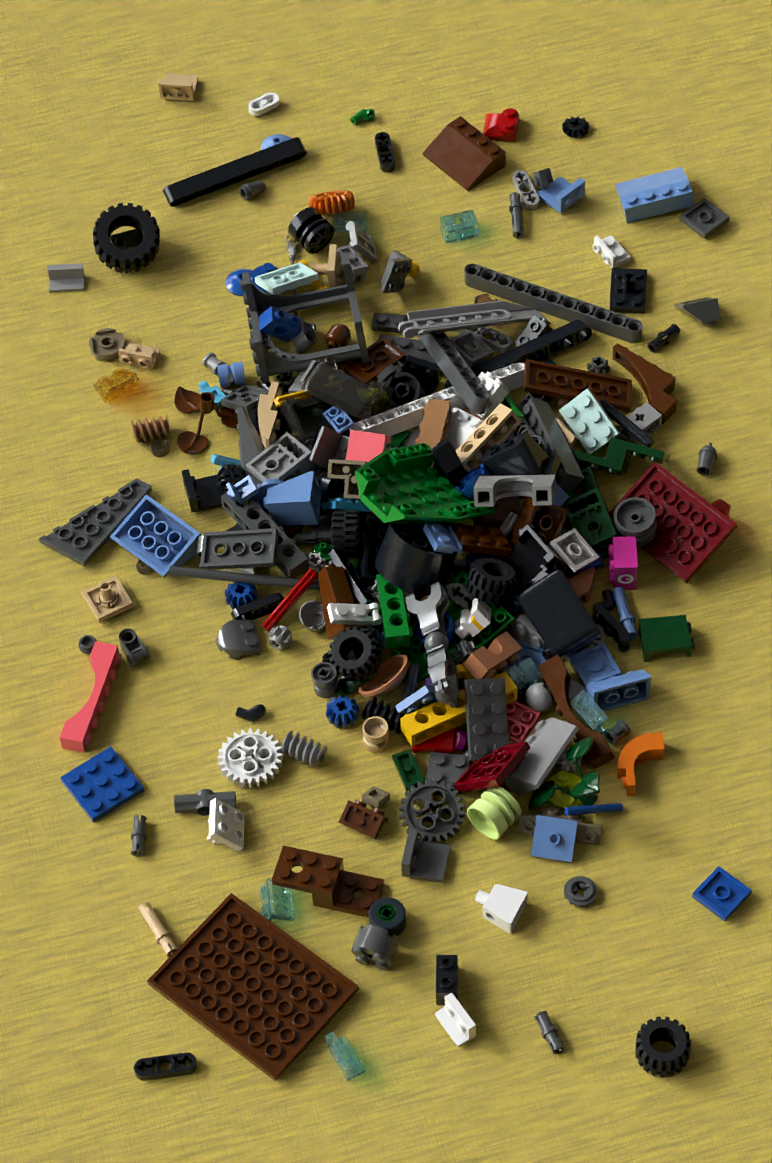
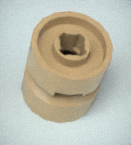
M373 716L365 720L362 727L365 748L372 753L383 752L389 745L387 721L379 716Z

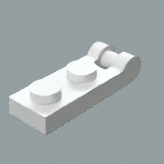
M329 603L327 606L331 624L380 625L383 623L382 615H379L380 606L378 603Z

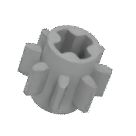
M285 626L273 627L268 633L270 636L269 643L278 650L284 649V647L288 648L292 643V633Z

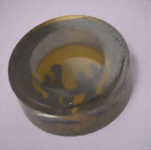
M157 439L151 444V452L156 457H164L170 451L169 443L164 439Z

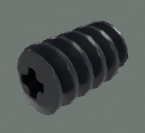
M376 697L366 704L362 712V719L379 716L387 721L389 731H395L396 734L401 733L400 718L405 713H397L396 707L390 710V703L383 707V700L376 704Z

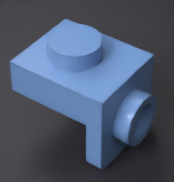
M250 475L235 485L230 482L226 484L228 496L231 500H236L240 504H243L260 492Z

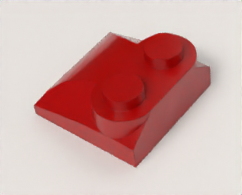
M513 108L505 109L502 113L486 114L483 134L491 141L516 142L520 114Z

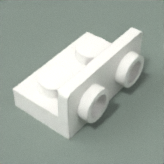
M598 235L594 236L593 249L603 258L605 264H608L611 268H618L630 262L631 256L612 235L602 240Z
M453 993L445 996V1006L437 1011L435 1016L454 1043L460 1047L476 1037V1025Z

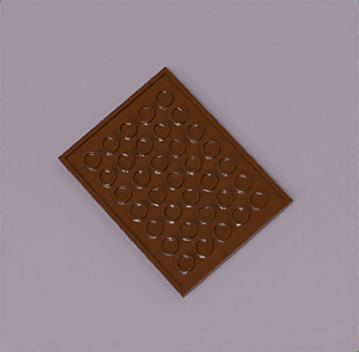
M232 893L147 980L149 986L275 1082L359 990L357 984Z

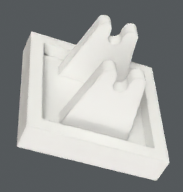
M217 798L211 800L207 842L213 841V845L223 843L236 851L244 849L245 813Z

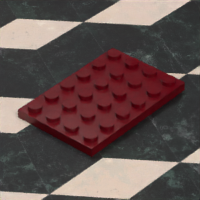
M656 462L649 467L610 511V518L615 527L614 512L620 502L633 497L644 498L651 502L655 508L658 530L650 543L639 547L686 584L738 527L735 522Z

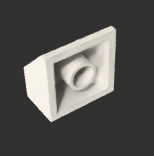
M575 528L549 543L573 572L580 570L599 558Z

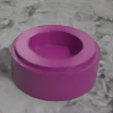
M459 730L456 732L454 750L460 752L464 749L467 741L466 732Z

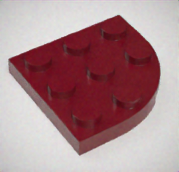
M526 741L508 744L493 750V753L473 763L461 775L453 787L458 792H469L475 789L483 790L489 787L497 788L505 782L504 779L515 770V766L526 757L525 754L531 747Z

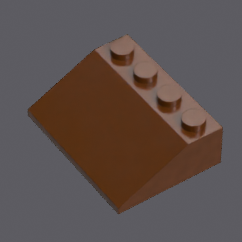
M461 116L450 122L423 152V156L467 191L506 166V152Z

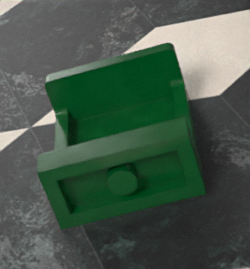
M686 615L639 619L638 631L644 662H651L652 655L686 652V656L691 657V650L695 649L694 638H690L692 633L691 623L687 622Z

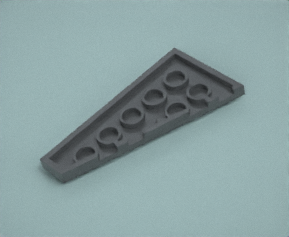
M136 478L118 489V493L111 497H105L100 504L92 505L69 519V523L53 529L54 532L51 534L43 535L39 538V541L43 545L85 567L143 497L151 493L152 486Z

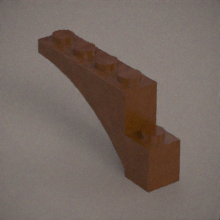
M617 343L613 347L612 359L622 365L638 381L645 393L648 404L662 414L663 425L676 412L677 399L670 395L675 390L676 378L672 374L660 369L657 365L648 362L642 356L633 353L627 347Z

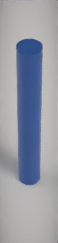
M621 803L565 807V814L622 811L623 806Z

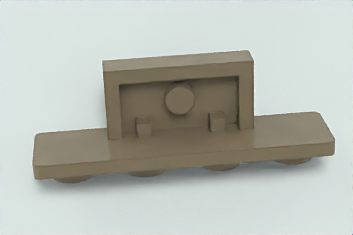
M557 807L543 808L542 815L578 821L575 842L592 845L600 844L602 826L583 823L584 814L566 815L565 810L558 809ZM522 813L519 821V833L534 835L537 815Z

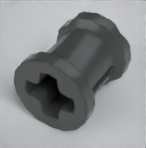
M618 720L613 728L607 729L604 732V736L610 744L616 746L621 738L630 734L631 730L627 723L623 720Z

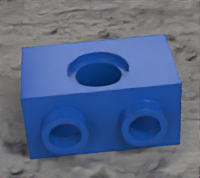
M271 306L259 316V331L285 342H290L301 333L300 317Z

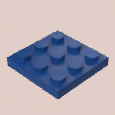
M111 746L60 777L61 782L93 823L144 792L141 783Z

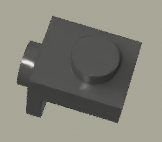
M550 168L533 172V180L537 189L548 187L553 182Z

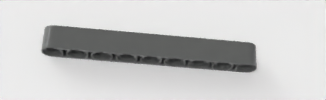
M445 332L417 335L469 410L475 414H484L490 395Z

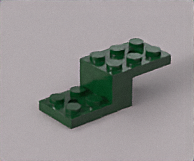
M613 437L610 439L605 459L571 449L577 464L585 466L586 463H590L589 466L594 469L603 471V468H607V472L621 476V472L627 474L632 455L641 459H645V456H647L649 460L659 464H663V461L669 462L670 455L666 452Z
M589 466L581 470L584 479L575 491L563 489L569 496L563 503V506L568 510L567 515L573 529L575 528L590 547L594 549L612 541L613 537L619 536ZM578 488H584L582 494H575ZM592 525H598V529L596 531H589V528Z

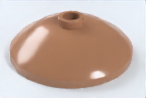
M399 654L379 663L380 667L377 671V676L358 688L360 694L363 697L371 698L394 692L403 681L409 669V659L407 656Z

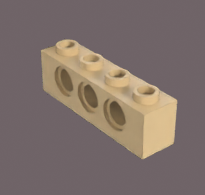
M500 403L456 450L465 473H468L473 468L478 469L479 465L482 464L481 457L483 452L495 444L498 445L504 442L522 422L512 409Z

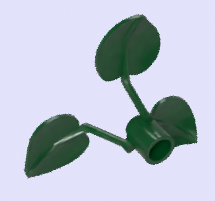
M592 736L573 744L565 756L567 761L573 760L581 781L572 788L571 792L559 785H555L554 780L543 783L534 791L530 798L528 806L530 810L549 801L555 794V790H561L575 800L579 799L584 806L593 805L597 801L598 796L595 793H600V774L594 771L584 776L578 764V758L584 757L590 750L593 742Z

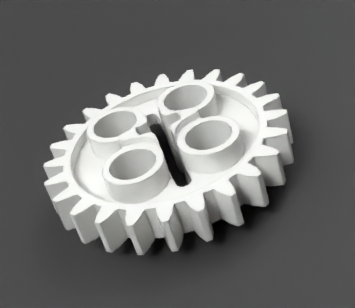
M249 728L248 733H245L242 729L241 735L234 732L233 739L227 737L228 743L222 742L223 749H219L218 756L219 769L222 771V775L227 777V781L233 779L234 785L241 782V788L245 784L252 788L253 783H256L260 787L261 781L268 784L267 778L273 780V773L279 774V767H282L283 760L282 748L279 746L278 740L274 741L273 735L268 737L267 731L260 734V730L257 729L255 733H252V729Z

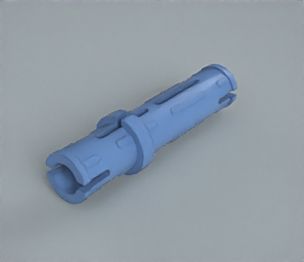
M616 587L613 589L612 595L620 615V624L630 634V640H634L638 636L635 627V617L631 614L624 589Z

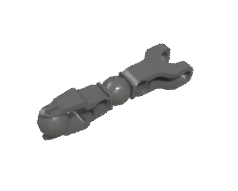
M440 582L431 585V594L427 599L420 601L412 593L406 596L407 610L419 621L423 637L425 638L424 647L429 667L427 670L435 686L434 695L440 703L449 704L454 708L458 704L460 690L458 674L454 667L451 652L448 649L449 640L444 622V613L448 609L450 601L446 588Z

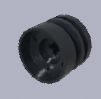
M308 207L300 211L292 219L288 227V233L297 242H300V245L307 253L315 254L329 244L334 236L335 229L326 219H323V216L314 207Z

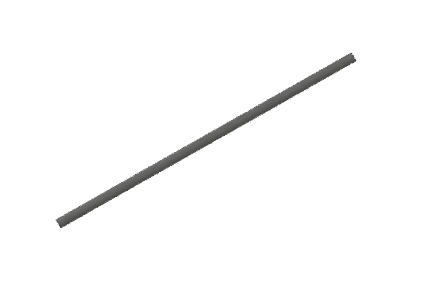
M170 566L169 576L292 588L300 581L299 578ZM314 580L307 589L320 590L319 581ZM366 585L370 593H378L377 588L376 591H372L371 588L373 586ZM403 591V593L412 594V592ZM416 594L419 596V598L427 596L424 594Z

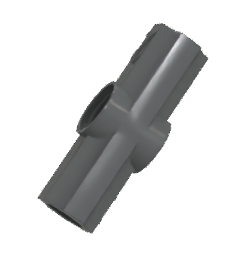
M201 789L196 794L175 795V814L197 812L199 815L208 816L210 815V801L215 798L236 809L235 791L214 793L210 789Z

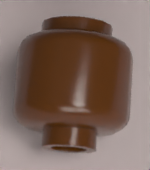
M343 324L332 325L325 335L328 348L347 346L351 339L349 328Z

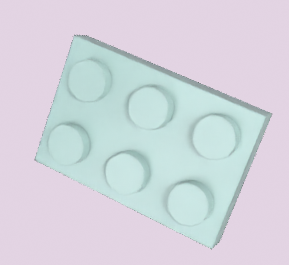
M301 262L255 277V283L273 295H279L283 291L294 290L298 286L309 285L313 281L319 280L318 273Z
M589 388L559 410L590 455H593L609 443L611 437L616 438L620 435V432Z

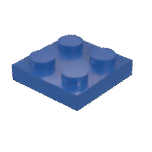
M718 866L692 893V898L725 922L751 895L752 890Z

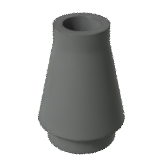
M263 181L246 183L239 188V192L244 200H251L264 191L266 186Z

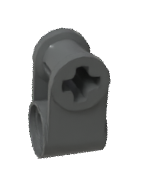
M300 318L301 333L294 338V346L299 352L305 353L317 342L316 325L314 323L309 324Z
M126 628L120 631V647L132 667L136 666L137 662L150 658L148 649L134 630Z

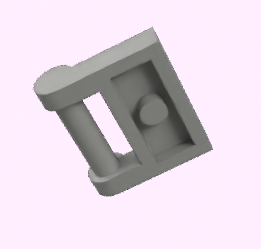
M353 221L348 222L346 230L350 233L352 249L358 251L363 258L368 259L371 263L378 260L374 238L357 228Z

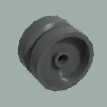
M633 497L620 502L615 508V529L619 537L636 536L637 547L644 546L654 539L658 529L655 508L651 502L644 498Z

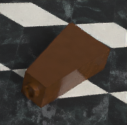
M335 564L325 565L317 574L327 639L332 640L334 636L338 637L340 635L338 632L341 630L345 632L348 627L353 630L354 626L361 629L362 625L330 623L327 610L329 603H355L343 567H335Z

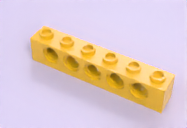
M506 671L491 677L505 678L506 704L517 700L518 688ZM465 689L459 691L458 704L454 708L449 704L445 705L438 701L431 705H425L413 713H407L400 718L401 731L412 747L467 722Z

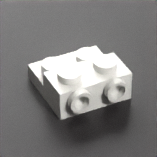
M488 371L486 374L481 372L477 377L490 395L485 413L477 414L484 420L509 393L503 388L505 384Z

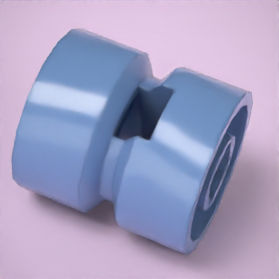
M242 361L234 362L231 366L227 364L217 365L221 389L231 387L232 384L235 386L246 384Z

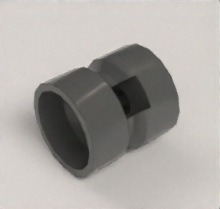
M328 662L316 664L311 671L314 692L321 698H331L338 692L339 683L336 668Z

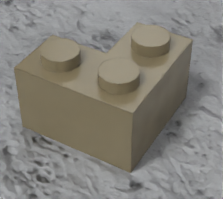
M329 459L327 478L334 481H345L344 498L360 500L355 471L367 462Z

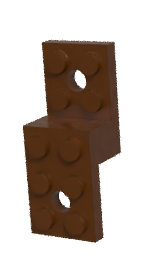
M284 845L271 880L272 885L312 893L313 906L369 918L371 905L380 899L384 886V879L344 871L343 858ZM295 866H301L303 868V870L298 873L292 871V869ZM361 891L364 893V896L356 898L353 894Z

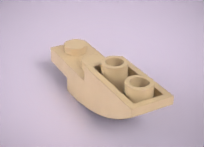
M275 381L271 382L268 395L260 394L258 402L259 432L265 449L276 441V430H279L281 425V419H278V407L275 406L274 399L282 396V390L279 388V382Z

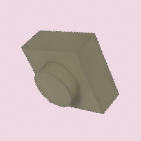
M374 786L362 794V802L376 808H380L390 800L389 792Z

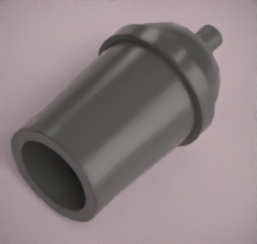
M711 442L699 450L697 472L704 476L711 474L717 458L716 449L712 446Z

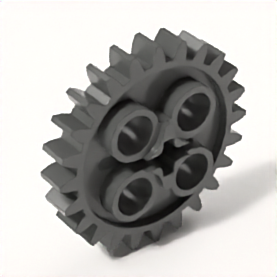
M426 779L425 785L418 781L417 788L411 785V793L405 792L406 798L401 799L403 805L399 807V811L404 812L399 817L404 820L402 827L409 826L406 833L408 834L409 828L417 829L421 841L428 839V842H432V839H435L436 843H439L440 838L447 842V835L454 838V831H460L459 825H463L464 820L462 818L465 817L466 813L461 811L465 809V804H459L463 797H456L458 790L451 791V784L444 787V781L438 785L436 779L433 780V784H430L428 779ZM440 796L442 801L435 802L432 797ZM415 804H422L424 808L417 810L413 806ZM429 809L436 811V814L429 812ZM443 813H448L451 816V818L445 820L441 817V815ZM425 821H429L433 824V826L430 828H426L422 825V823Z

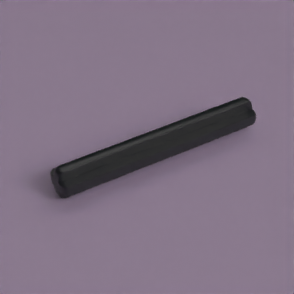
M601 399L599 403L612 420L645 447L650 448L654 444L652 437L605 399Z

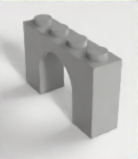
M556 475L479 476L474 486L475 507H493L498 499L510 496L532 497L533 506L552 505L556 496Z

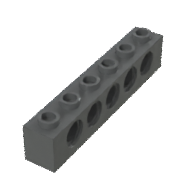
M227 492L221 496L222 507L243 530L277 528L279 531L278 543L280 544H277L276 566L286 577L296 578L309 569V557L306 552L301 551L292 538L289 539L285 530L281 526L276 525L273 517L269 513L266 514L263 507L258 501L255 502L251 497L243 504H240L236 500H231Z

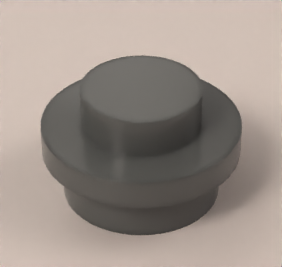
M91 635L83 636L78 643L79 650L85 654H90L97 640Z

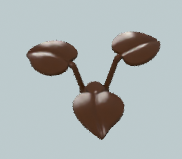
M180 386L177 388L174 403L178 411L190 414L194 410H201L197 433L186 431L177 438V445L182 452L198 454L207 448L208 439L205 436H201L200 432L204 414L211 413L213 409H215L218 417H222L221 422L223 425L229 428H237L238 414L235 413V410L227 407H222L219 412L218 404L214 403V395L212 393L203 392L200 395Z

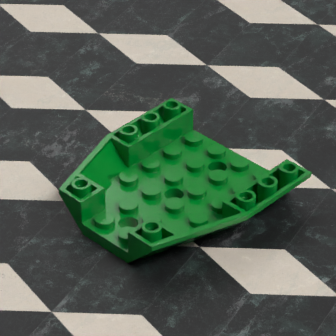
M426 443L385 450L355 471L360 500L384 523H416L417 525L438 523L442 525L497 512L494 506L475 507L474 501H470L462 496V493L455 489L448 479L444 478L436 468L432 467L431 465L434 461L433 450Z

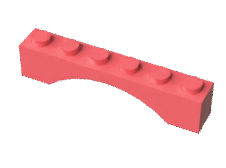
M95 641L90 654L91 666L95 673L93 692L84 707L72 718L65 721L59 737L63 749L85 753L87 746H90L93 729H96L98 725V715L104 709L103 701L110 692V682L114 681L116 666L120 665L122 656L119 653L118 645Z

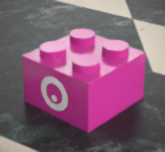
M636 536L613 537L612 545H609V583H613V589L616 587H622L624 590L637 589L638 561Z

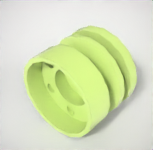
M500 786L497 788L489 787L481 795V799H477L467 809V816L473 826L484 836L492 840H497L508 829V826H511L522 814L516 799Z

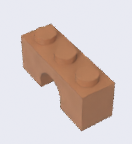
M506 631L496 637L488 649L482 646L471 653L463 666L476 679L491 678L497 670L501 672L508 663L513 664L519 658L518 653L522 647Z

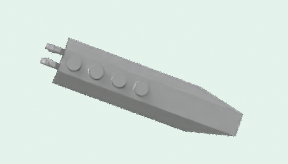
M494 301L407 312L409 321H403L397 327L404 337L414 338L416 335L529 322L533 315L541 320L543 316L534 308L506 301Z

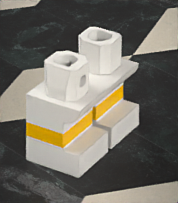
M475 598L472 601V609L470 611L468 609L461 610V616L455 623L457 626L455 633L461 639H464L469 634L474 637L491 623L492 609L485 602Z

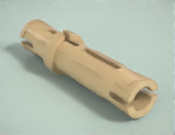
M149 902L145 903L147 908L143 904L140 905L138 910L155 935V941L161 945L166 956L170 957L172 955L170 952L174 953L178 949L171 939V933L164 928Z

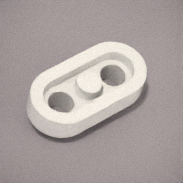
M270 92L250 101L248 104L249 113L259 116L278 107L279 96L276 93Z

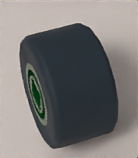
M391 897L376 900L369 909V925L388 930L387 935L392 938L393 935L399 936L406 926V910L403 904Z

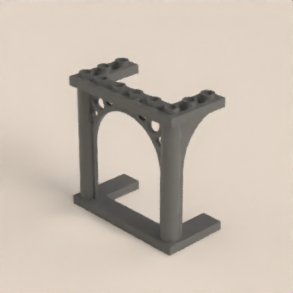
M347 252L340 254L346 285L290 296H276L260 290L252 282L249 272L242 273L243 281H240L242 292H246L243 298L245 305H249L246 311L248 318H251L248 319L249 328L252 330L250 331L251 339H249L251 350H253L254 363L258 365L255 366L257 377L261 376L262 383L270 382L269 376L307 369L313 360L317 361V367L361 358L362 363L369 362ZM349 300L358 344L309 354L286 353L273 345L270 335L259 331V316L271 306L292 313L298 310Z

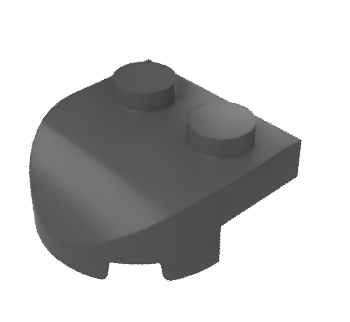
M230 620L222 626L216 638L218 649L221 652L224 650L228 653L231 659L239 660L241 655H260L262 651L253 620Z

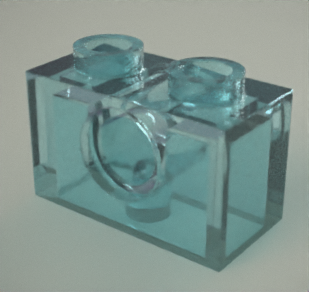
M469 210L440 217V230L447 244L478 237L479 223L474 211Z

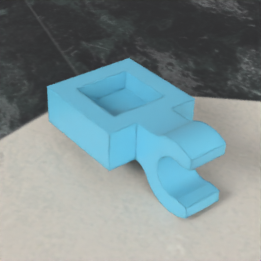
M206 381L198 384L201 387L199 389L201 394L203 392L212 393L214 395V403L218 404L217 407L222 405L221 399L226 397V395L217 386L211 388Z

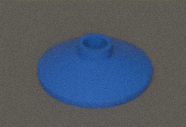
M239 269L229 274L226 279L228 291L236 296L246 294L245 291L242 292L240 281H243L242 273L249 272L251 278L253 270Z

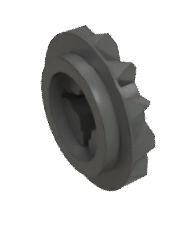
M584 876L573 877L564 886L565 899L570 902V905L575 904L578 908L582 905L588 906L596 898V884ZM577 886L581 891H584V897L576 894Z

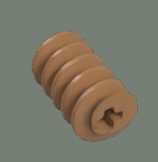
M167 414L165 420H163L162 416H159L158 421L152 417L151 423H149L147 418H144L143 424L139 419L136 425L131 421L133 436L137 443H140L141 437L145 442H147L148 436L152 440L155 439V435L162 439V433H164L166 438H169L170 428Z

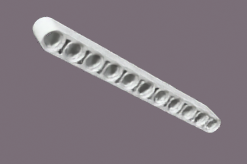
M514 363L490 372L505 384L508 391L524 386V363ZM452 386L356 422L349 430L392 436L418 426L421 421L423 422V409L427 405L428 399L450 401L452 408L463 409L467 406L464 405V401Z

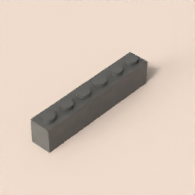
M530 398L521 412L528 420V425L533 433L542 437L548 456L550 457L557 453L561 457L556 473V483L563 489L575 491L583 481L584 476L548 402Z

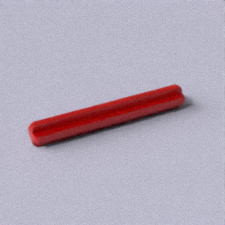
M310 568L263 622V628L270 632L318 577L316 571Z

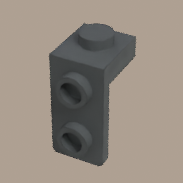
M533 315L513 342V345L516 347L539 337L543 331L545 333L552 331L551 323L543 317L540 320Z

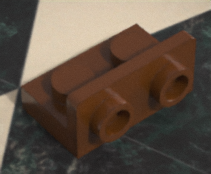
M357 799L355 803L348 800L338 823L376 840L384 821L387 822L389 819L384 817L385 812L377 808H373L371 811L366 808V803Z

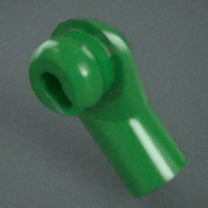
M362 109L352 116L350 121L353 125L360 121H370L374 119L375 111L372 109Z

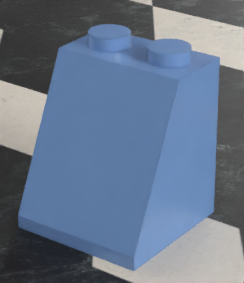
M314 471L307 472L267 489V496L264 497V507L268 509V513L273 517L277 526L319 524L322 492Z

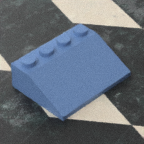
M682 167L615 184L627 223L694 206L692 189Z
M146 494L110 538L165 578L169 575L170 566L180 567L195 557L197 554L198 537L201 534Z

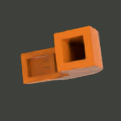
M663 732L640 735L628 742L622 749L618 758L617 779H622V788H626L627 796H635L634 771L638 765L650 760H664Z

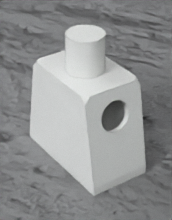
M496 884L490 894L479 890L475 901L483 904V917L511 934L528 903V892Z

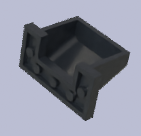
M526 431L513 438L509 437L498 445H493L490 449L484 451L481 457L482 464L485 465L491 475H556L561 461V457L557 453L549 457Z

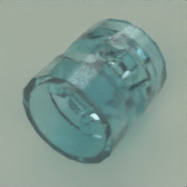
M531 658L520 661L518 666L514 664L504 669V672L508 673L518 691L525 688L526 684L532 685L540 681L538 668Z

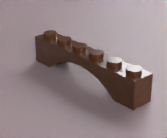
M559 655L538 665L541 672L538 676L542 683H547L549 687L547 690L552 700L555 699L558 703L555 708L559 715H564L566 718L565 722L576 725L579 728L575 737L572 738L574 743L590 736L593 737L590 750L582 757L587 765L591 764L596 769L614 759L615 756L603 735L588 729L575 718L569 699L571 675Z

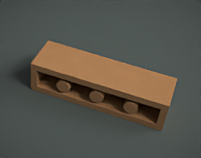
M428 399V403L423 409V422L421 421L419 424L420 435L419 438H416L415 444L426 443L432 449L437 443L446 440L453 412L450 401Z

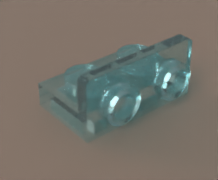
M366 212L332 214L331 225L334 227L335 232H349L346 230V224L350 221H353L362 232L367 231Z
M582 690L569 703L593 731L603 735L606 729L602 725L608 719V716L585 690Z
M268 878L259 891V896L262 898L261 915L270 922L273 919L293 921L295 910L292 889L272 885V878Z
M334 1032L325 1035L327 1048L347 1081L366 1071L365 1066L346 1036L337 1038Z

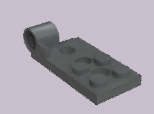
M277 528L204 532L203 535L198 537L196 555L201 558L200 568L216 570L275 566L279 531ZM257 545H262V548L259 551H253L254 547H256ZM238 546H244L241 552H235ZM220 547H225L223 553L217 554V550Z

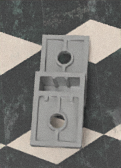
M317 424L298 440L286 432L247 463L246 469L262 483L267 479L284 480L291 473L300 476L314 471L320 466L309 461L322 426ZM271 464H272V465H275V464L277 465V466L274 467V468H268V466L271 465Z

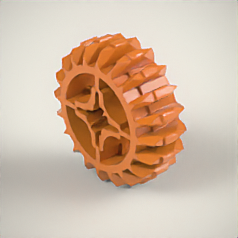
M334 190L311 196L308 205L309 207H314L322 216L335 215L352 210L355 206V198L353 197V192L349 190Z

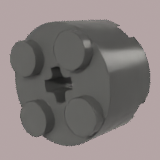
M361 925L351 952L356 956V962L367 965L370 962L375 964V967L380 970H387L388 966L392 963L399 944V938L396 935H393V938L387 935L389 931L374 925H366L363 928Z

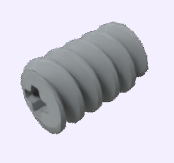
M291 730L282 743V752L289 754L292 758L296 757L298 761H303L304 764H309L312 768L320 765L325 758L328 747L325 745L320 749L321 743L319 742L313 746V739L306 743L307 736H303L300 739V733L297 732L293 736V731Z

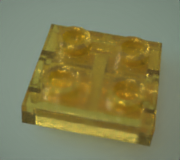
M119 368L113 371L114 374L99 378L98 382L93 385L103 401L107 403L121 396V393L125 394L137 388V381L139 380L137 373Z

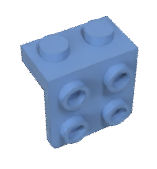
M558 177L548 187L540 190L538 196L561 214L585 196V181L579 178L571 184L564 178Z

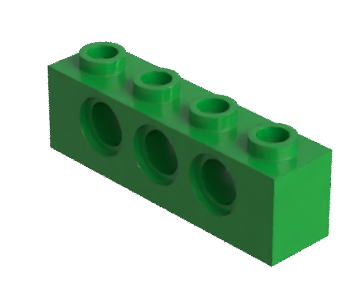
M377 574V590L386 647L390 649L410 646V638H413L412 626H408V622H411L410 612L405 609V606H407V594L403 595L405 590L394 586L380 574Z

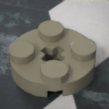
M104 328L95 332L96 335L93 338L91 336L89 340L90 351L96 360L119 358L118 351L120 348L124 349L125 339L121 332L119 334L115 329Z

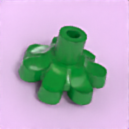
M322 542L319 545L313 546L312 553H320L321 558H325V563L330 561L328 554L331 552L332 546H327L326 543Z

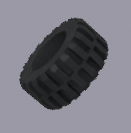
M118 203L115 208L113 205L108 207V212L103 211L100 214V218H97L93 228V242L96 255H99V260L102 263L106 262V267L110 269L114 267L117 272L125 270V273H131L133 269H135V272L140 271L141 266L146 268L149 266V261H153L156 258V253L159 251L160 230L155 217H151L150 211L147 209L143 211V207L140 205L134 207L133 203H128V205ZM130 226L142 233L143 241L133 249L124 250L112 244L110 235L117 228Z

